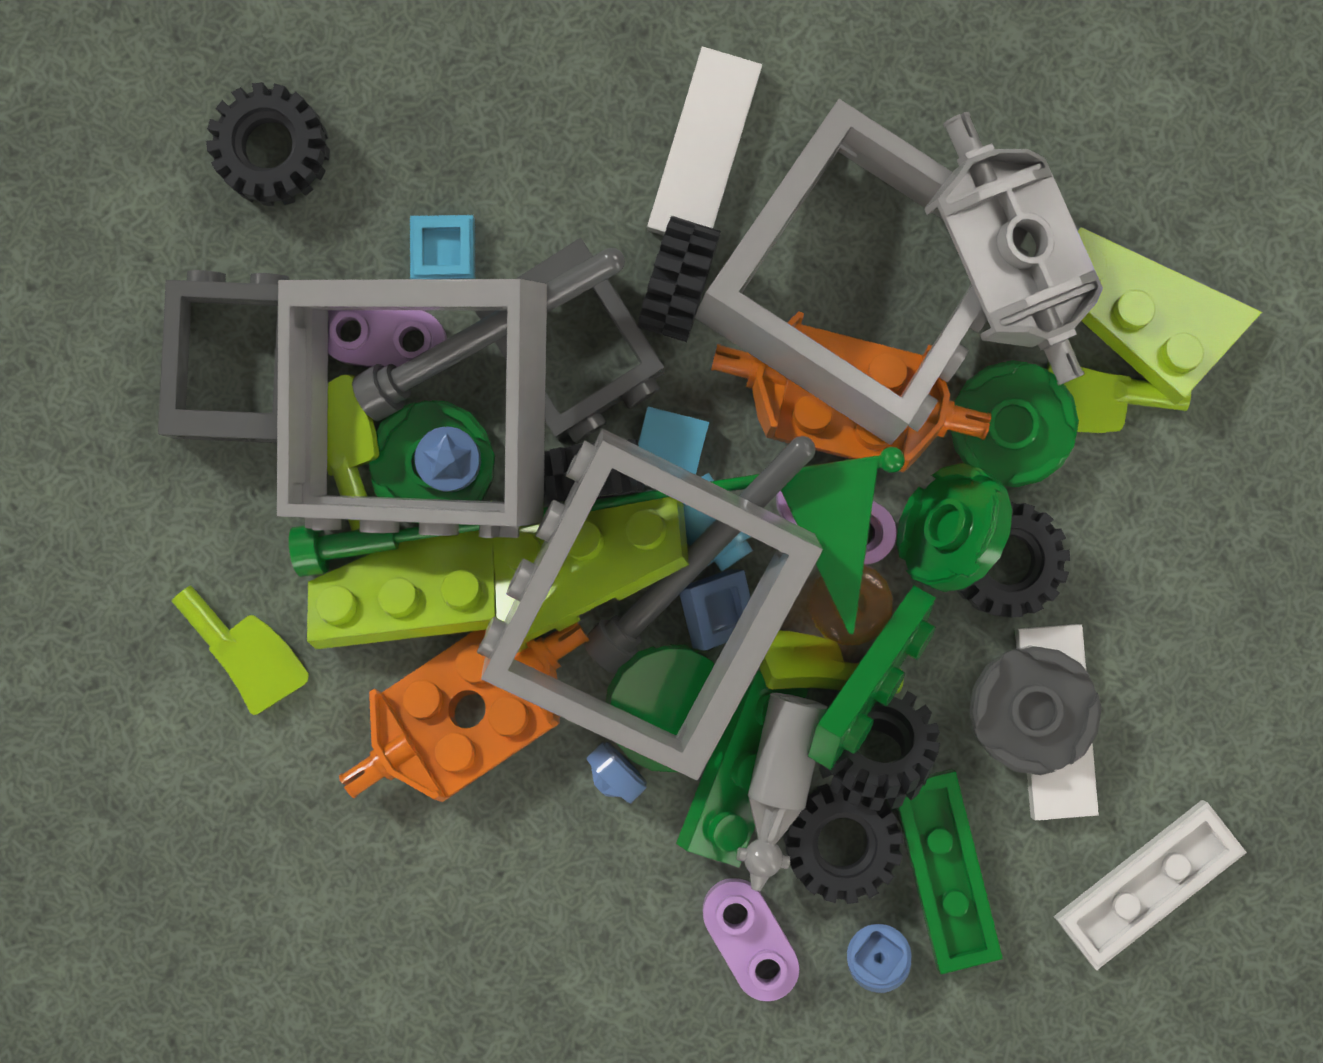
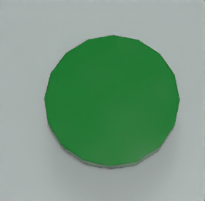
M1010 360L989 365L966 381L954 401L957 406L991 413L987 436L982 440L978 437L951 431L955 451L965 464L979 467L992 474L1003 486L1016 488L1041 482L1062 467L1074 448L1079 425L1074 397L1064 383L1058 386L1055 374L1036 364Z
M424 400L405 405L401 410L393 413L380 424L376 432L379 456L376 460L370 462L369 467L373 488L378 497L484 500L494 478L495 454L488 432L470 412L448 401ZM436 428H458L470 435L480 449V471L475 480L462 490L454 492L437 490L426 484L417 472L414 456L416 448L421 439L428 432Z
M960 463L942 467L930 475L936 479L926 489L918 487L906 503L898 524L896 546L899 558L906 562L908 568L906 572L912 579L942 592L965 589L983 578L1000 558L1011 530L1013 510L1007 489L995 476L985 470Z
M670 644L671 646L659 648L653 646L638 651L617 670L607 689L606 703L677 736L715 664L707 656L686 645ZM616 743L626 756L638 765L651 771L678 772Z

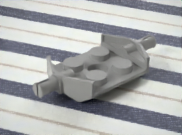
M964 112L961 115L950 118L943 123V126L946 128L959 157L957 159L959 167L951 173L924 210L926 215L933 213L937 209L941 213L991 327L979 334L983 341L1025 347H1035L1038 345L1040 351L1044 350L1058 381V386L1084 375L1085 373L1082 371L1068 339L1077 335L1074 328L1095 306L1103 287L1045 157L1029 149H995L992 143L983 146L969 112ZM1014 227L1023 228L1032 235L1036 244L1034 257L1025 256L1017 250L1012 238Z

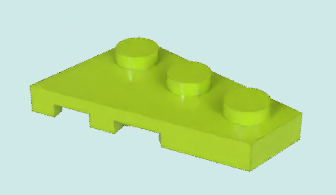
M1082 227L1078 230L1103 287L1097 303L1081 321L1174 405H1177L1193 390L1262 313L1249 305Z
M666 497L589 512L517 653L527 649V642L554 628L560 632L581 621L579 615L612 598L620 601L688 566L683 503L672 497ZM540 524L519 526L518 538H493L497 618L502 621L505 620L515 600L506 595L515 571L523 558L534 563L545 541L536 537Z
M479 530L459 533V535L400 542L399 548L396 550L369 554L308 581L307 642L315 649L486 630L492 618H497L493 538L479 537Z

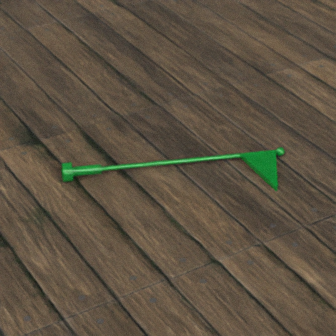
M887 447L877 456L803 467L781 490L796 524L814 533L823 549L815 564L849 635H853L855 632L877 471L879 468H882L888 473H895L902 469L905 457L903 452L896 447ZM759 474L710 482L727 491L743 490ZM658 490L600 498L596 499L590 512L670 496ZM543 507V517L548 507ZM459 524V533L479 530V525ZM305 525L290 529L289 553L296 574L299 577L327 573L330 560L396 550L399 548L400 542L439 536L420 535L419 527L400 529L399 532L368 533L360 532L359 529L326 535L324 530H312V528H305Z

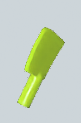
M1048 361L1046 369L1054 374ZM1081 367L1085 373L1084 375L1064 383L1074 397L1079 419L1077 432L1106 433L1120 431L1125 424L1128 404L1187 411L1191 401L1190 392L1182 401L1174 405L1149 381L1131 379L1130 376L1103 373Z
M351 374L341 375L328 383L327 471L330 476H334L340 496L367 497L358 467L378 458L377 434L373 419L363 411L355 397L352 386L355 376ZM348 519L352 531L360 529V520Z
M192 585L186 587L172 599L171 602L210 646V652L223 666L238 688L251 714L258 715L308 682L309 673L291 647L258 617L249 615L229 630Z
M779 630L759 667L766 686L770 689L822 688L842 690L859 663L844 662L841 649L833 640L815 635ZM904 679L896 693H899L901 691Z

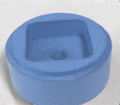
M440 427L428 432L419 442L415 452V465L418 474L426 484L440 491L454 492L466 488L475 480L481 467V453L477 443L466 432L454 427Z
M602 742L586 758L592 768L594 785L605 796L622 797L631 804L647 788V782L639 771L608 742Z
M884 924L866 926L859 930L849 943L847 950L849 971L853 979L868 991L876 993L892 991L903 984L910 973L911 949L909 943L898 930Z

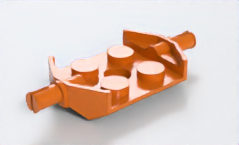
M797 312L787 322L900 397L932 345H928L924 354L920 355L801 324L804 317L802 312ZM717 344L711 371L715 370L748 379L746 387L753 390L758 421L766 438L790 443L798 436H806L814 442L817 451L848 459L877 456L887 447H896L903 452L905 457L904 466L899 470V472L904 473L937 436L944 437L948 430L978 437L982 440L986 438L989 430L991 413H984L955 405L954 401L949 400L950 393L947 383L938 377L928 393L937 399L938 402L918 432L907 426L899 437L889 445L748 352Z
M577 622L560 632L556 630L544 639L540 637L537 640L533 639L527 642L528 648L517 653L514 659L557 679L556 669L561 667L558 660L583 643L588 642L589 638ZM486 630L473 631L385 691L380 692L374 688L369 692L371 745L373 750L370 751L369 757L345 773H341L339 779L342 784L346 785L344 788L352 798H356L358 794L385 777L389 780L397 778L432 799L444 802L560 724V716L482 680L485 656L478 654L477 650L485 636ZM470 694L480 695L486 707L483 719L474 727L461 728L455 719V708L458 702Z

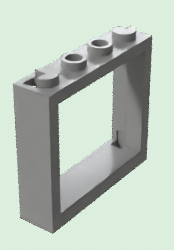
M838 99L706 291L694 318L891 445L907 426L917 432L919 431L938 402L937 399L928 394L938 377L948 382L969 352V349L960 344L966 332L970 328L979 333L988 321L972 284L901 397L742 294L837 152L924 208L952 173V171L841 99ZM939 209L933 212V214L943 219ZM1014 227L1012 235L1014 245L1019 252L1028 256L1029 252L1020 247L1028 231L1020 227Z
M524 279L278 280L277 516L304 517L305 528H312V530H340L341 519L360 520V532L395 533L399 532V522H419L420 535L435 536L459 535V524L479 525V537L518 538L519 526L540 524L543 519L547 284ZM328 310L507 311L505 502L327 495Z
M602 429L594 445L584 440L577 455L574 456L566 477L574 480L575 483L564 504L553 500L549 505L536 533V537L545 541L534 563L523 558L515 571L506 592L507 596L515 600L505 620L502 621L493 617L486 628L485 636L477 650L478 654L485 656L481 679L692 779L698 780L823 549L814 533ZM612 468L777 549L677 736L514 659Z

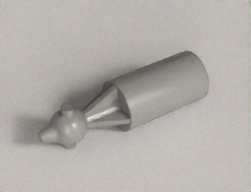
M770 694L748 791L758 839L751 842L747 848L739 847L737 851V860L744 861L747 870L750 872L751 889L761 891L769 877L775 875L780 868H789L790 856L782 854L777 842L806 806L816 762L808 757L817 724L828 710V707L822 703L794 695Z

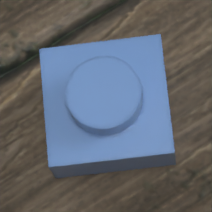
M729 569L692 582L680 593L692 647L694 649L708 650L727 643L751 598L744 570Z

